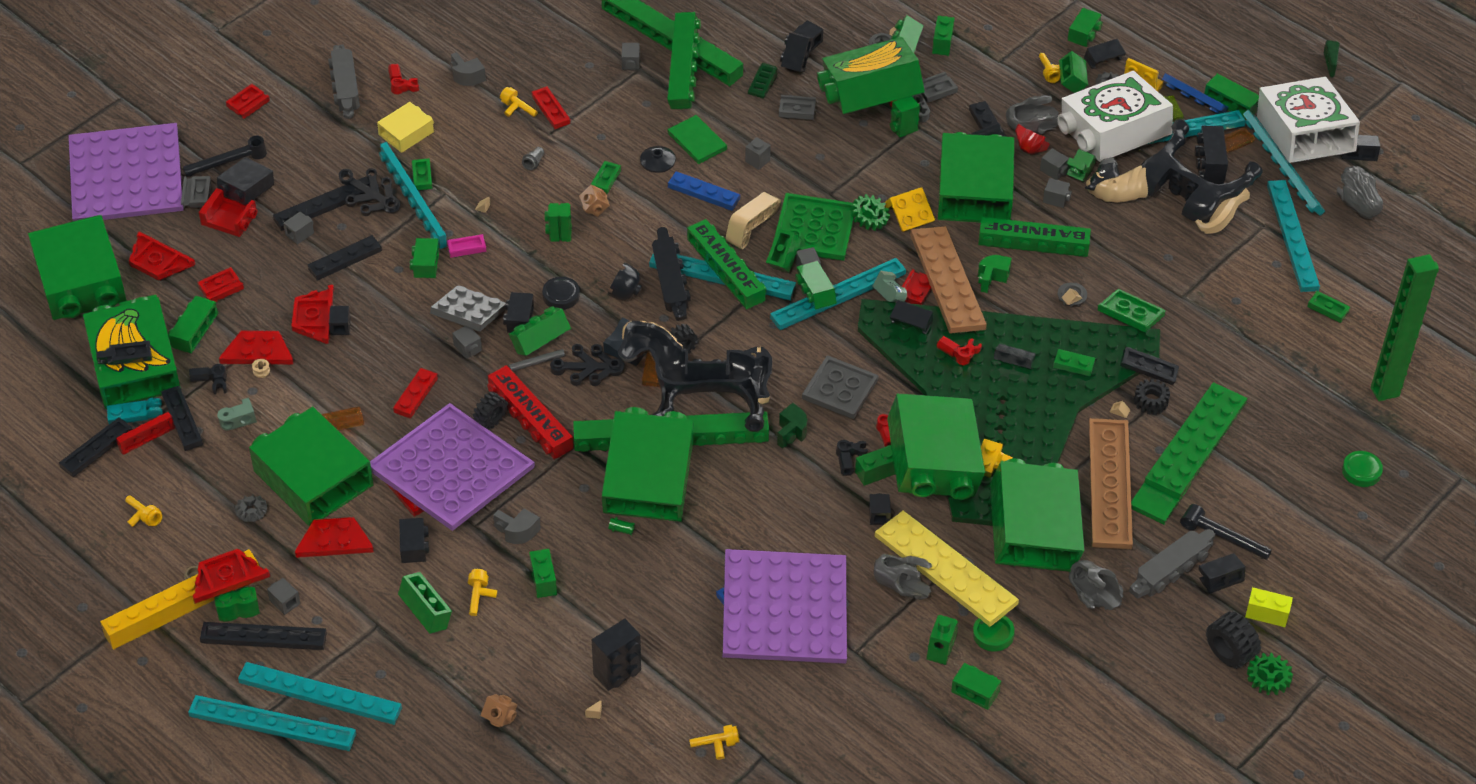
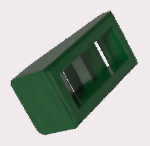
M1327 40L1324 47V57L1329 76L1334 77L1340 43Z
M762 63L752 81L748 94L764 99L777 78L778 68Z

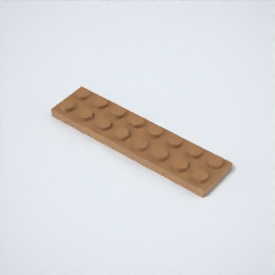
M946 226L911 229V239L928 277L949 333L986 330L987 324Z
M1089 418L1092 547L1132 549L1128 420Z

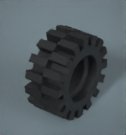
M687 324L676 325L675 329L671 328V335L677 339L678 343L683 345V349H688L690 354L691 349L694 350L696 348L695 345L698 344L697 335Z
M1145 379L1144 383L1141 381L1136 387L1134 404H1137L1136 408H1141L1143 413L1147 411L1149 415L1151 412H1153V415H1157V411L1162 413L1163 410L1167 409L1169 403V387H1165L1166 384L1164 382L1160 384V380L1154 382V379H1150V382ZM1152 394L1157 396L1158 399H1150L1145 395Z
M489 392V394L484 395V398L480 399V403L476 404L477 408H474L475 413L473 414V419L486 429L494 428V425L497 426L499 424L498 421H502V416H505V411L508 409V402L495 392Z

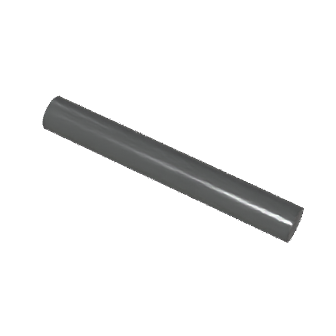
M563 349L509 364V368L512 371L563 357L565 353Z

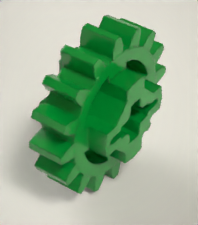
M865 194L864 197L860 195L858 199L854 200L850 211H852L851 217H856L854 222H860V227L864 225L866 230L872 227V230L875 231L876 228L882 229L887 224L890 217L888 213L889 208H885L886 203L880 202L881 198L876 200L874 195L869 198Z
M1262 653L1261 658L1256 655L1254 661H1250L1247 669V675H1249L1248 682H1253L1252 688L1259 687V693L1263 690L1266 691L1267 695L1271 691L1278 695L1279 690L1284 693L1286 687H1290L1293 673H1291L1292 666H1287V660L1281 661L1280 655L1277 658L1274 657L1273 653H1270L1268 657L1265 653Z

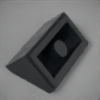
M999 344L995 349L994 359L1031 369L1036 353Z

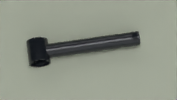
M252 136L249 138L248 145L196 163L183 166L186 177L192 176L193 174L250 155L253 159H262L267 154L264 139L261 136Z
M1191 504L1180 519L1181 525L1187 530L1193 531L1197 526L1204 530H1214L1216 536L1261 557V559L1267 560L1272 552V549L1259 544L1205 517V511L1199 505Z

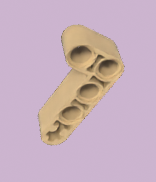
M763 192L734 212L729 221L726 242L744 249L749 242L751 230L774 215L780 207L781 200Z

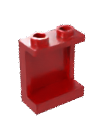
M216 188L199 211V217L203 226L240 237L247 230L252 219L257 216L258 210L254 200H251L245 206L237 201L224 198L223 190Z

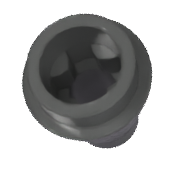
M536 147L525 154L522 158L523 167L527 170L536 169L544 155V150L541 147Z

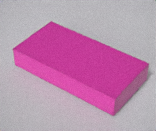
M483 234L447 240L450 258L487 252Z

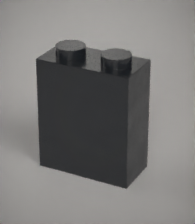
M247 157L217 177V188L223 190V195L245 206L274 185L273 170Z

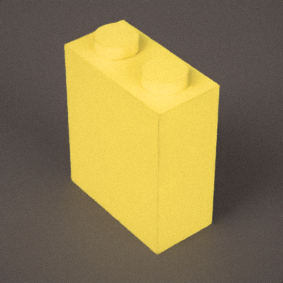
M408 102L377 122L379 135L401 153L434 132L432 117L426 115L418 106L411 102Z

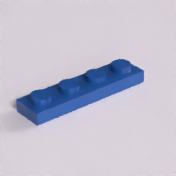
M1164 74L1162 80L1167 82L1166 86L1174 90L1176 87L1181 89V94L1188 98L1192 95L1196 98L1194 101L1203 106L1205 103L1210 105L1209 109L1216 113H1219V111L1225 113L1228 106L1171 75Z
M677 171L668 182V188L731 211H733L740 200V194Z

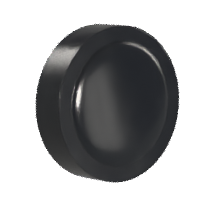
M568 277L552 278L544 284L542 289L543 301L548 307L554 306L555 308L566 310L575 306L580 298L579 285Z

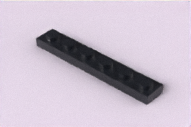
M366 176L358 179V181L370 187V182ZM350 184L344 185L273 214V220L280 230L283 231V223L299 212L312 219L346 205L345 198L347 195L355 196L365 193Z
M203 622L200 642L204 644L324 650L327 631L326 628Z

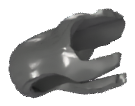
M1033 96L1021 103L1010 106L1006 111V120L1012 130H1015L1017 125L1020 124L1028 130L1044 134L1058 125L1057 117L1059 112L1054 107L1042 105L1052 102L1051 96Z
M1360 166L1346 167L1341 174V181L1344 183L1343 189L1338 187L1337 194L1344 204L1355 210L1360 217L1364 219L1376 217L1383 209V200L1376 189V180Z
M884 553L875 560L873 572L879 584L893 589L900 596L921 600L928 598L931 590L928 584L921 581V575L916 565L929 569L932 567V564L926 559L915 556L900 558Z
M1080 560L1072 565L1068 576L1069 581L1075 587L1079 600L1087 608L1094 609L1095 607L1103 606L1105 610H1113L1122 605L1123 588L1111 570L1101 568L1089 560Z

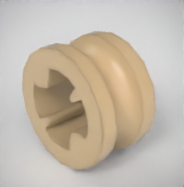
M257 359L253 362L252 369L256 377L264 378L269 375L270 367L267 360Z

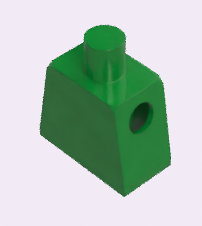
M943 615L937 616L930 635L926 660L943 665L947 664L957 637L958 620ZM938 643L943 644L944 648H937Z

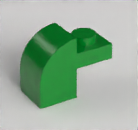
M1078 149L1074 159L1070 157L1068 159L1067 165L1069 170L1066 175L1083 182L1086 181L1097 161L1095 155Z
M990 255L981 260L978 269V283L981 284L980 292L988 293L992 280L1007 283L1012 258Z

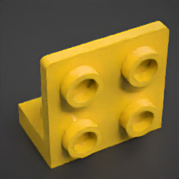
M1130 58L1126 60L1124 74L1135 71L1157 92L1160 91L1164 81L1158 79L1159 72Z
M922 187L891 197L884 202L886 203V208H893L902 232L935 220Z

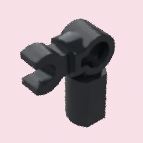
M215 364L212 368L189 369L190 382L213 379V393L216 394L218 388H223L224 393H227V385L225 383L227 374L224 365Z
M847 440L838 441L836 455L839 459L842 476L853 474V455L862 456L867 454L868 449H861L866 447V441H858L857 443Z

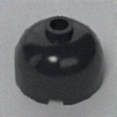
M626 262L622 265L626 268L619 270L610 286L613 291L608 292L609 296L622 301L630 299L633 295L637 296L642 288L639 285L641 280L639 272Z

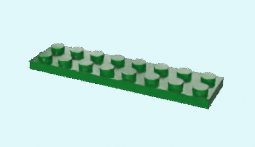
M1213 382L1145 477L1144 483L1180 500L1241 412L1248 398Z

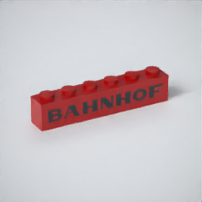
M507 365L488 375L487 387L489 392H495L508 402L507 407L511 416L518 419L522 428L528 430L532 439L535 442H539L547 455L549 454L555 460L573 449V436Z

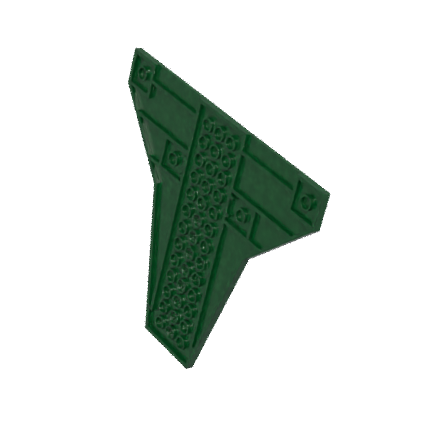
M861 300L858 332L925 396L972 399L980 446L984 439L1003 444L1002 453L1013 457V459H1021L1026 464L1043 466L1048 463H1059L1078 413L1141 374L1120 366L1126 346L1159 358L1160 329L1150 328L1147 332H1143L1132 326L981 311L987 324L986 330L949 333L938 306L912 304L933 312V322L927 334H924L921 328L898 320L895 323L891 322L890 315L897 302ZM945 336L960 347H964L973 338V346H978L981 343L982 347L981 351L974 354L970 359L969 364L960 365L957 363L956 357H951L938 349L937 343ZM999 344L1036 353L1031 369L994 359L996 347ZM1058 349L1094 357L1095 363L1091 376L1053 368ZM999 400H1004L1006 402L1004 404H1001ZM998 415H1004L1003 419H1000ZM997 430H1003L1002 434H999ZM994 468L992 475L995 474L997 468ZM992 475L991 478L983 477L975 497L958 500L950 495H946L952 522L993 526L992 510L989 507L992 506L990 488Z

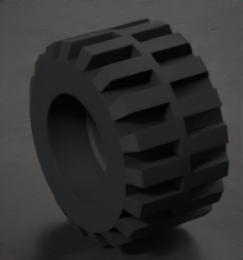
M1229 611L1206 629L1207 642L1211 650L1221 662L1229 667L1241 668L1260 653L1261 641L1258 633L1247 619L1236 612Z

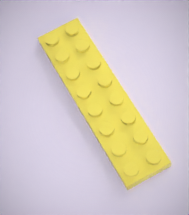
M904 510L875 531V537L901 558L915 556L926 559L931 563L932 567L929 569L916 565L917 570L991 627L1018 605V598Z

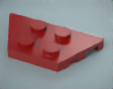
M140 231L137 233V241L133 245V252L129 258V265L156 280H161L195 265L193 258Z
M328 285V289L321 292L315 290L307 295L295 297L291 325L292 331L329 344L330 306H333L334 285Z
M240 331L221 354L219 362L220 364H253L257 359H265L269 364L293 365V357L279 331Z
M354 517L313 520L296 548L295 556L300 558L373 553L374 550L372 543Z
M240 549L201 561L198 564L193 601L196 604L270 577V572L267 568L263 569L257 565V561L247 557Z

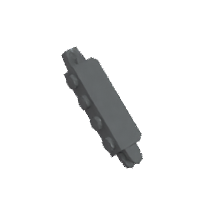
M344 44L334 45L333 51H331L332 58L328 59L329 68L333 69L330 70L331 81L335 80V82H332L333 93L337 92V94H333L334 103L339 106V112L343 111L344 118L350 119L354 116V110L360 107L353 55L351 50L345 49Z
M1207 529L1200 534L1195 531H1189L1138 568L1136 581L1130 586L1129 592L1137 599L1146 594L1151 597L1156 593H1161L1166 585L1176 582L1180 575L1191 571L1195 564L1199 561L1203 562L1208 557V550L1213 546V539L1215 538L1214 530Z

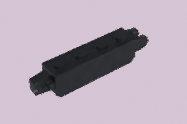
M660 227L657 230L658 239L652 243L653 254L665 308L667 311L673 312L676 321L687 319L688 301H691L689 290L684 288V285H687L685 274L681 275V270L684 268L682 259L677 257V254L680 253L679 245L674 243L673 236L669 237L667 228Z

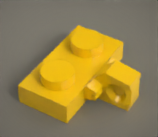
M987 439L983 440L981 452L985 468L984 476L991 478L994 468H998L1001 461L1005 462L1008 459H1013V457L1001 452L1003 444Z

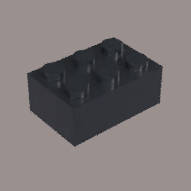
M1202 126L1201 132L1197 133L1198 145H1195L1194 150L1195 156H1198L1196 159V169H1199L1198 176L1211 183L1224 184L1228 168L1223 126Z
M626 618L591 639L593 675L608 691L614 687H619L623 681L636 676L640 672V634Z

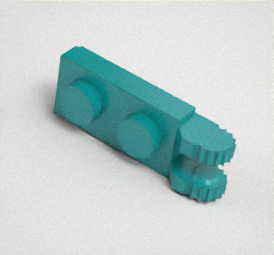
M149 398L147 401L107 406L108 423H112L118 417L126 423L156 418L163 413L162 408H160L162 400L159 398Z

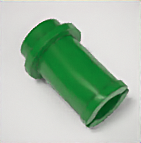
M618 517L610 519L608 529L612 530V532L618 531L632 535L635 523L619 520Z

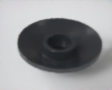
M663 146L649 147L640 156L642 167L654 173L670 170L676 161L673 151Z

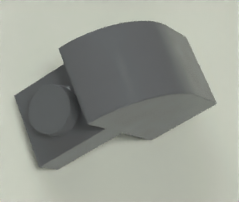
M457 52L451 54L450 67L453 71V80L463 86H473L486 81L485 68L478 58L464 62Z
M523 509L515 518L500 510H497L493 515L494 526L498 531L505 533V541L508 543L522 544L528 542L541 530L540 517L526 509Z

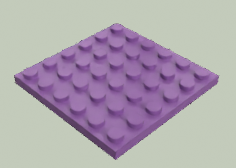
M177 123L69 135L73 221L102 215L103 220L184 211L183 205H181L182 180Z
M450 403L370 461L371 471L375 476L451 531L513 485L535 466L534 461Z
M725 549L722 658L846 663V555Z

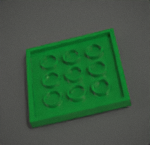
M786 193L775 236L778 228L794 232L802 239L798 251L814 247L818 257L844 261L855 218L851 217L852 211H850L853 203Z

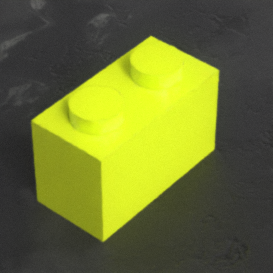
M1252 587L1245 618L1286 627L1293 597Z

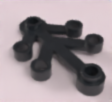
M369 168L366 171L370 187L353 178V172L350 169H342L339 172V181L342 184H350L365 193L355 196L347 195L345 203L348 207H354L356 203L371 200L380 202L372 205H361L360 212L363 216H369L371 212L380 210L392 214L400 209V201L392 194V180L389 177H384L381 180V186L385 189V197L379 193L376 180L377 171L374 168ZM349 199L354 200L352 203L348 202ZM364 208L369 209L367 212L363 211Z
M575 344L572 346V354L584 362H564L560 358H555L550 363L551 373L557 376L564 374L566 370H583L580 373L571 374L570 383L574 386L580 385L588 376L589 383L592 386H598L609 375L619 376L624 370V362L617 358L611 359L602 351V346L599 344L591 346V355L598 357L603 362H596L583 351L581 344ZM597 370H603V371L600 372L599 374H598V373H594V372L597 371Z

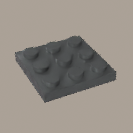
M456 286L431 306L430 314L481 331L506 310V303L498 298L485 296L481 292L471 291L464 286Z
M827 355L802 393V399L854 419L876 385L879 375Z

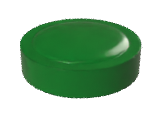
M1354 451L1348 454L1342 466V473L1345 479L1359 487L1375 485L1379 482L1383 472V465L1380 459L1366 451Z
M1003 616L991 627L978 618L973 627L974 641L979 647L987 651L1004 650L1014 640V625L1006 616Z

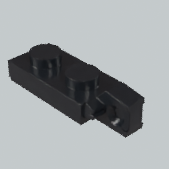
M149 340L110 345L111 347L105 351L96 352L98 364L119 365L152 361Z

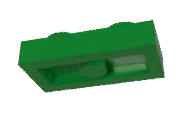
M430 158L412 160L413 180L417 190L433 189Z
M604 161L591 184L608 194L621 172V165Z
M1316 291L1307 306L1339 323L1343 321L1350 310V306L1319 291Z
M1058 349L1053 368L1091 376L1095 358Z

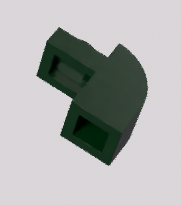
M791 403L779 413V426L782 429L777 432L778 446L783 449L788 444H792L796 438L802 442L806 437L807 415L794 403Z

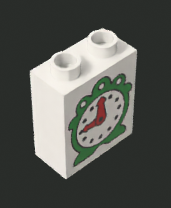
M1131 71L1063 97L1062 114L1058 115L1057 121L1060 130L1064 134H1070L1074 137L1081 150L1089 151L1101 162L1103 159L1115 157L1171 135L1173 105L1135 71Z
M1327 77L1260 88L1257 118L1289 163L1356 151L1360 121Z

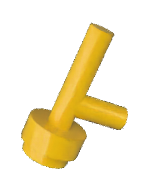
M1040 53L1039 58L1045 67L1043 70L1045 80L1050 83L1058 82L1061 78L1060 66L1050 64L1045 53Z
M506 87L501 92V101L509 106L504 112L506 116L510 117L518 107L533 117L537 115L538 111L517 98L518 92L512 87Z
M131 495L126 497L125 501L138 510L127 521L131 527H134L140 520L148 526H156L161 522L162 512L156 506L149 505L146 507Z
M473 569L468 576V584L473 586L469 615L477 616L480 595L492 598L497 596V590L483 588L488 585L489 576L482 569Z
M732 724L723 726L724 733L689 739L690 746L697 747L714 743L716 759H724L722 741H726L727 747L735 746L736 743L740 742L737 726H732Z

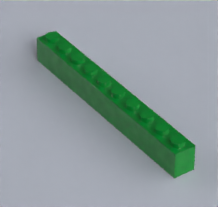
M602 0L603 10L672 51L674 20L669 19L640 0ZM700 37V42L697 43L698 58L695 59L698 68L729 87L743 77V63Z
M1430 254L1407 260L1370 387L1378 402L1399 397L1403 388L1424 314L1435 284V278L1439 271L1437 262L1432 259Z
M750 412L687 415V419H692L694 424L692 446L769 442L767 412H764L763 415L764 427L758 432H751L745 427V419L750 415ZM614 419L573 421L575 451L609 450Z

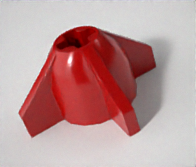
M1020 124L1017 125L1015 132L1022 151L1034 154L1048 149L1050 144L1045 141L1046 137L1038 135Z

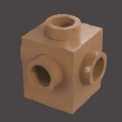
M592 184L579 195L583 204V210L588 214L598 217L610 206L604 190Z
M491 695L487 697L480 716L490 720V724L502 727L514 721L517 714L515 710L518 704L511 702L512 699L508 696Z

